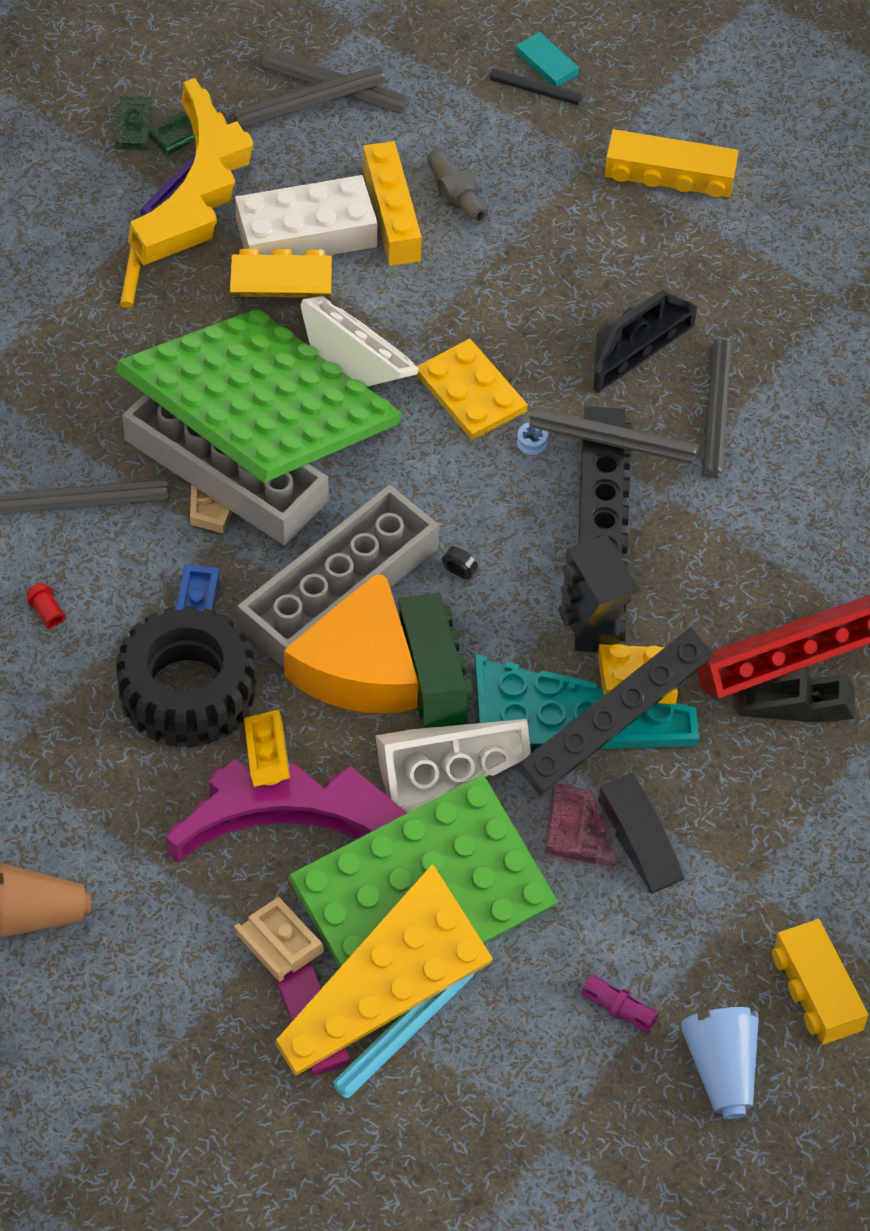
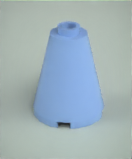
M746 1007L720 1008L709 1010L710 1016L698 1021L697 1014L683 1019L681 1022L682 1033L714 1112L723 1114V1119L745 1117L746 1110L753 1107L759 1021L757 1011L755 1010L751 1013L750 1008Z

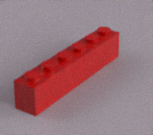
M870 594L711 651L714 654L712 659L697 671L703 692L719 699L870 644Z

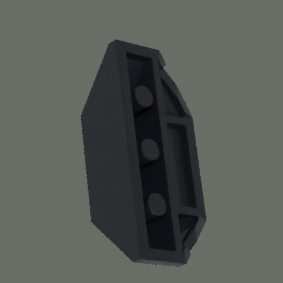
M662 290L636 307L628 308L620 318L611 324L603 325L596 335L593 389L599 393L694 327L697 306L692 302Z

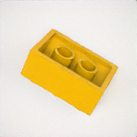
M239 249V255H232L230 293L233 297L313 298L323 296L325 298H332V256H325V250L317 249L305 250V255H292V250L273 249L272 255H259V249Z

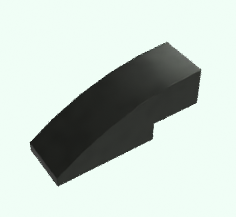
M807 671L782 675L738 691L737 712L740 716L799 722H832L854 719L855 687L847 674L814 679L810 677Z

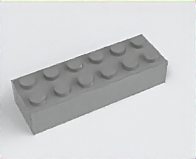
M146 394L122 415L125 441L284 546L329 502L328 476L310 464L301 466L263 483Z
M389 484L237 606L238 627L245 632L247 638L284 669V650L371 577L377 574L384 575L391 588L437 551L439 546V524Z

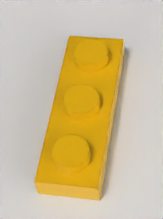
M279 709L244 718L250 775L254 787L274 785L290 778L283 722Z

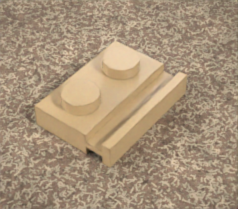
M277 897L248 917L249 921L243 925L238 923L234 926L236 935L279 982L284 980V975L288 972H296L324 953L322 942L280 897Z

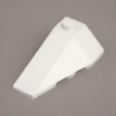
M526 719L411 729L376 735L379 767L387 796L407 813L483 774L485 777L489 775L494 776L521 762L531 754Z

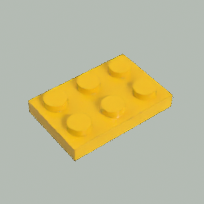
M471 339L417 366L419 371L416 376L471 440L527 412L528 404Z

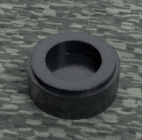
M450 547L442 557L445 568L462 579H470L478 568L476 560L459 547Z

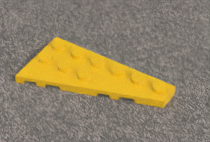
M433 864L276 1039V1046L295 1076L492 962L493 958Z

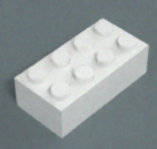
M362 175L235 197L236 222L244 249H259V255H272L273 249L292 250V255H305V250L317 249L325 250V256L377 247V220Z

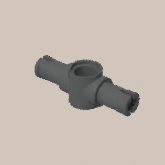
M442 149L431 151L428 154L427 162L438 176V192L440 196L444 195L447 199L446 205L455 204L458 208L463 209L474 225L485 222L488 218V210L477 197L479 191L478 183L472 170L468 167L460 169L459 166L452 164Z

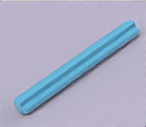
M474 973L402 1014L334 1080L333 1088L344 1098L351 1097L474 976Z

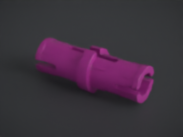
M595 974L589 977L583 987L585 989L581 992L582 996L609 1010V1015L617 1019L619 1016L645 1033L650 1031L657 1020L655 1018L659 1016L657 1010L631 997L630 991L625 988L621 991Z

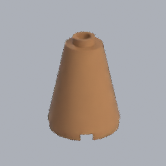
M0 862V938L80 923L83 921L84 915H90L91 892H85L83 884Z

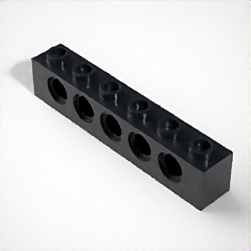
M690 627L521 761L518 770L540 796L543 795L705 666L714 654Z

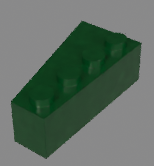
M441 593L398 598L399 618L419 683L417 710L419 719H423V728L467 724V700L473 699V689L470 678L464 679L463 676L466 675L465 658L463 653L457 654V651H459V638L457 630L450 629V627H453L450 606L444 607Z

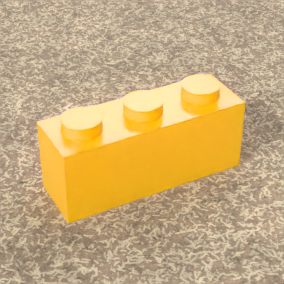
M820 919L779 932L774 949H772V957L777 969L780 971L785 970L790 980L788 981V989L792 999L796 1003L801 1002L806 1012L804 1020L810 1034H817L821 1044L824 1045L863 1031L869 1014Z

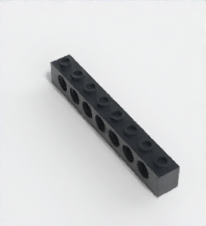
M584 407L583 419L631 429V423L625 422V409ZM582 439L578 545L607 534L619 556L627 554L628 533H622V526H628L629 505H623V498H629L630 477H624V470L630 469L631 450H624ZM624 562L625 566L628 569V562ZM619 617L613 624L579 637L575 635L574 651L598 652L599 644L614 645L618 644V641L625 642L626 620H620Z

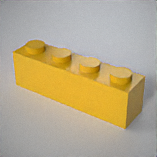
M613 129L606 157L604 177L613 178L618 182L632 181L644 183L649 187L662 186L674 188L680 192L692 191L705 193L715 198L721 196L731 198L739 150Z
M395 141L364 145L363 172L388 264L393 266L420 262L422 236Z

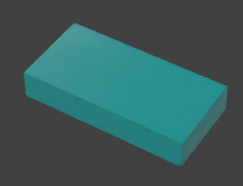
M540 32L516 45L515 53L551 85L559 87L579 75L580 67Z

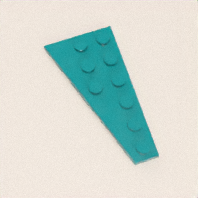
M475 654L479 723L526 719L531 751L538 749L604 696L603 689L597 688V683L544 670L536 673L519 669V664L506 661V664L503 665L487 661V656ZM657 703L600 749L698 746L699 732L696 708L678 703Z

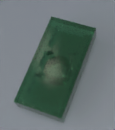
M120 96L115 139L116 150L148 151L152 97Z
M185 110L148 129L149 138L166 156L195 141L191 121Z

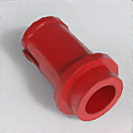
M37 583L28 589L27 603L29 606L35 607L45 626L50 629L63 623L66 615L53 598L52 588L44 583Z

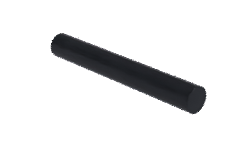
M493 68L490 73L489 79L575 105H579L582 98V93Z

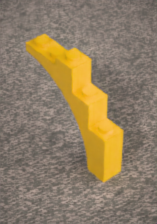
M195 78L183 83L181 103L191 121L196 141L194 163L185 181L168 200L152 212L130 222L128 242L143 266L213 239L214 227L217 223L213 208L231 202L233 187L235 186V179L231 171L247 166L250 162L251 151L253 150L251 136L248 132L242 130L237 121L226 125L222 113L217 112L213 107L208 91L205 88L202 89Z

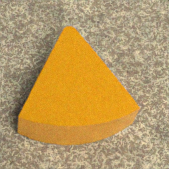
M377 574L371 577L284 650V674L290 682L316 699L348 710L386 714L418 709L419 683L391 589L384 575Z

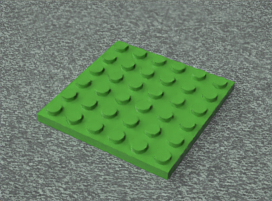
M259 309L251 310L120 359L116 368V372L263 483L396 426L400 423L402 412L393 407L388 400L381 398L368 389L363 382L354 380L343 373L338 364L328 362L320 357L314 347L307 345L293 335L289 329L282 327L271 319L267 313Z

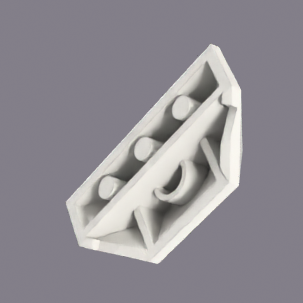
M318 296L302 300L300 306L310 346L314 347L317 350V354L326 361L338 364L342 372L350 378L359 380L368 387L417 375L419 368L406 355L343 309L335 307L325 297Z

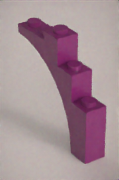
M234 759L226 767L221 766L212 774L209 781L210 799L205 798L200 801L194 809V813L183 822L178 821L170 828L166 836L167 854L179 862L200 846L227 833L252 826L278 823L314 825L359 839L407 814V812L351 766L341 774H334L323 788L292 762L289 765L290 778L274 785L254 787L250 770Z

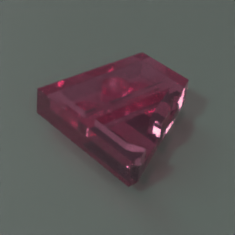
M560 783L555 784L552 792L544 853L614 867L618 856L616 851H611L605 836L607 828L603 818L597 812L598 805L592 790Z

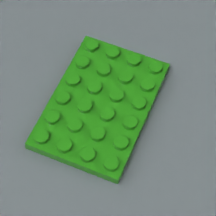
M484 774L291 873L288 877L339 968L432 864L437 869L483 944L552 908L558 903Z

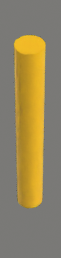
M130 247L120 306L125 308H133L141 261L132 247Z

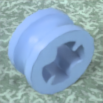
M529 423L523 424L517 433V446L525 454H540L546 449L548 432L531 428ZM533 435L535 439H538V442H532L527 436Z

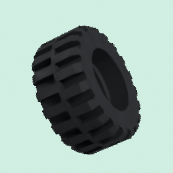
M185 606L183 610H175V607L164 609L163 614L157 615L155 612L145 617V624L137 623L129 631L130 637L123 639L119 647L120 654L116 660L119 700H121L125 716L131 718L132 725L139 732L146 729L148 738L156 742L160 738L166 739V745L178 747V742H187L188 747L199 746L198 741L205 739L210 744L219 740V733L224 732L226 735H229L236 729V720L243 722L244 718L249 714V707L253 705L256 687L254 652L251 643L247 641L245 632L238 626L234 628V621L227 616L222 615L219 618L216 616V611L204 608V611L196 610V606ZM182 660H195L206 663L219 673L215 680L207 686L189 692L167 689L154 680V677L161 669L171 663Z

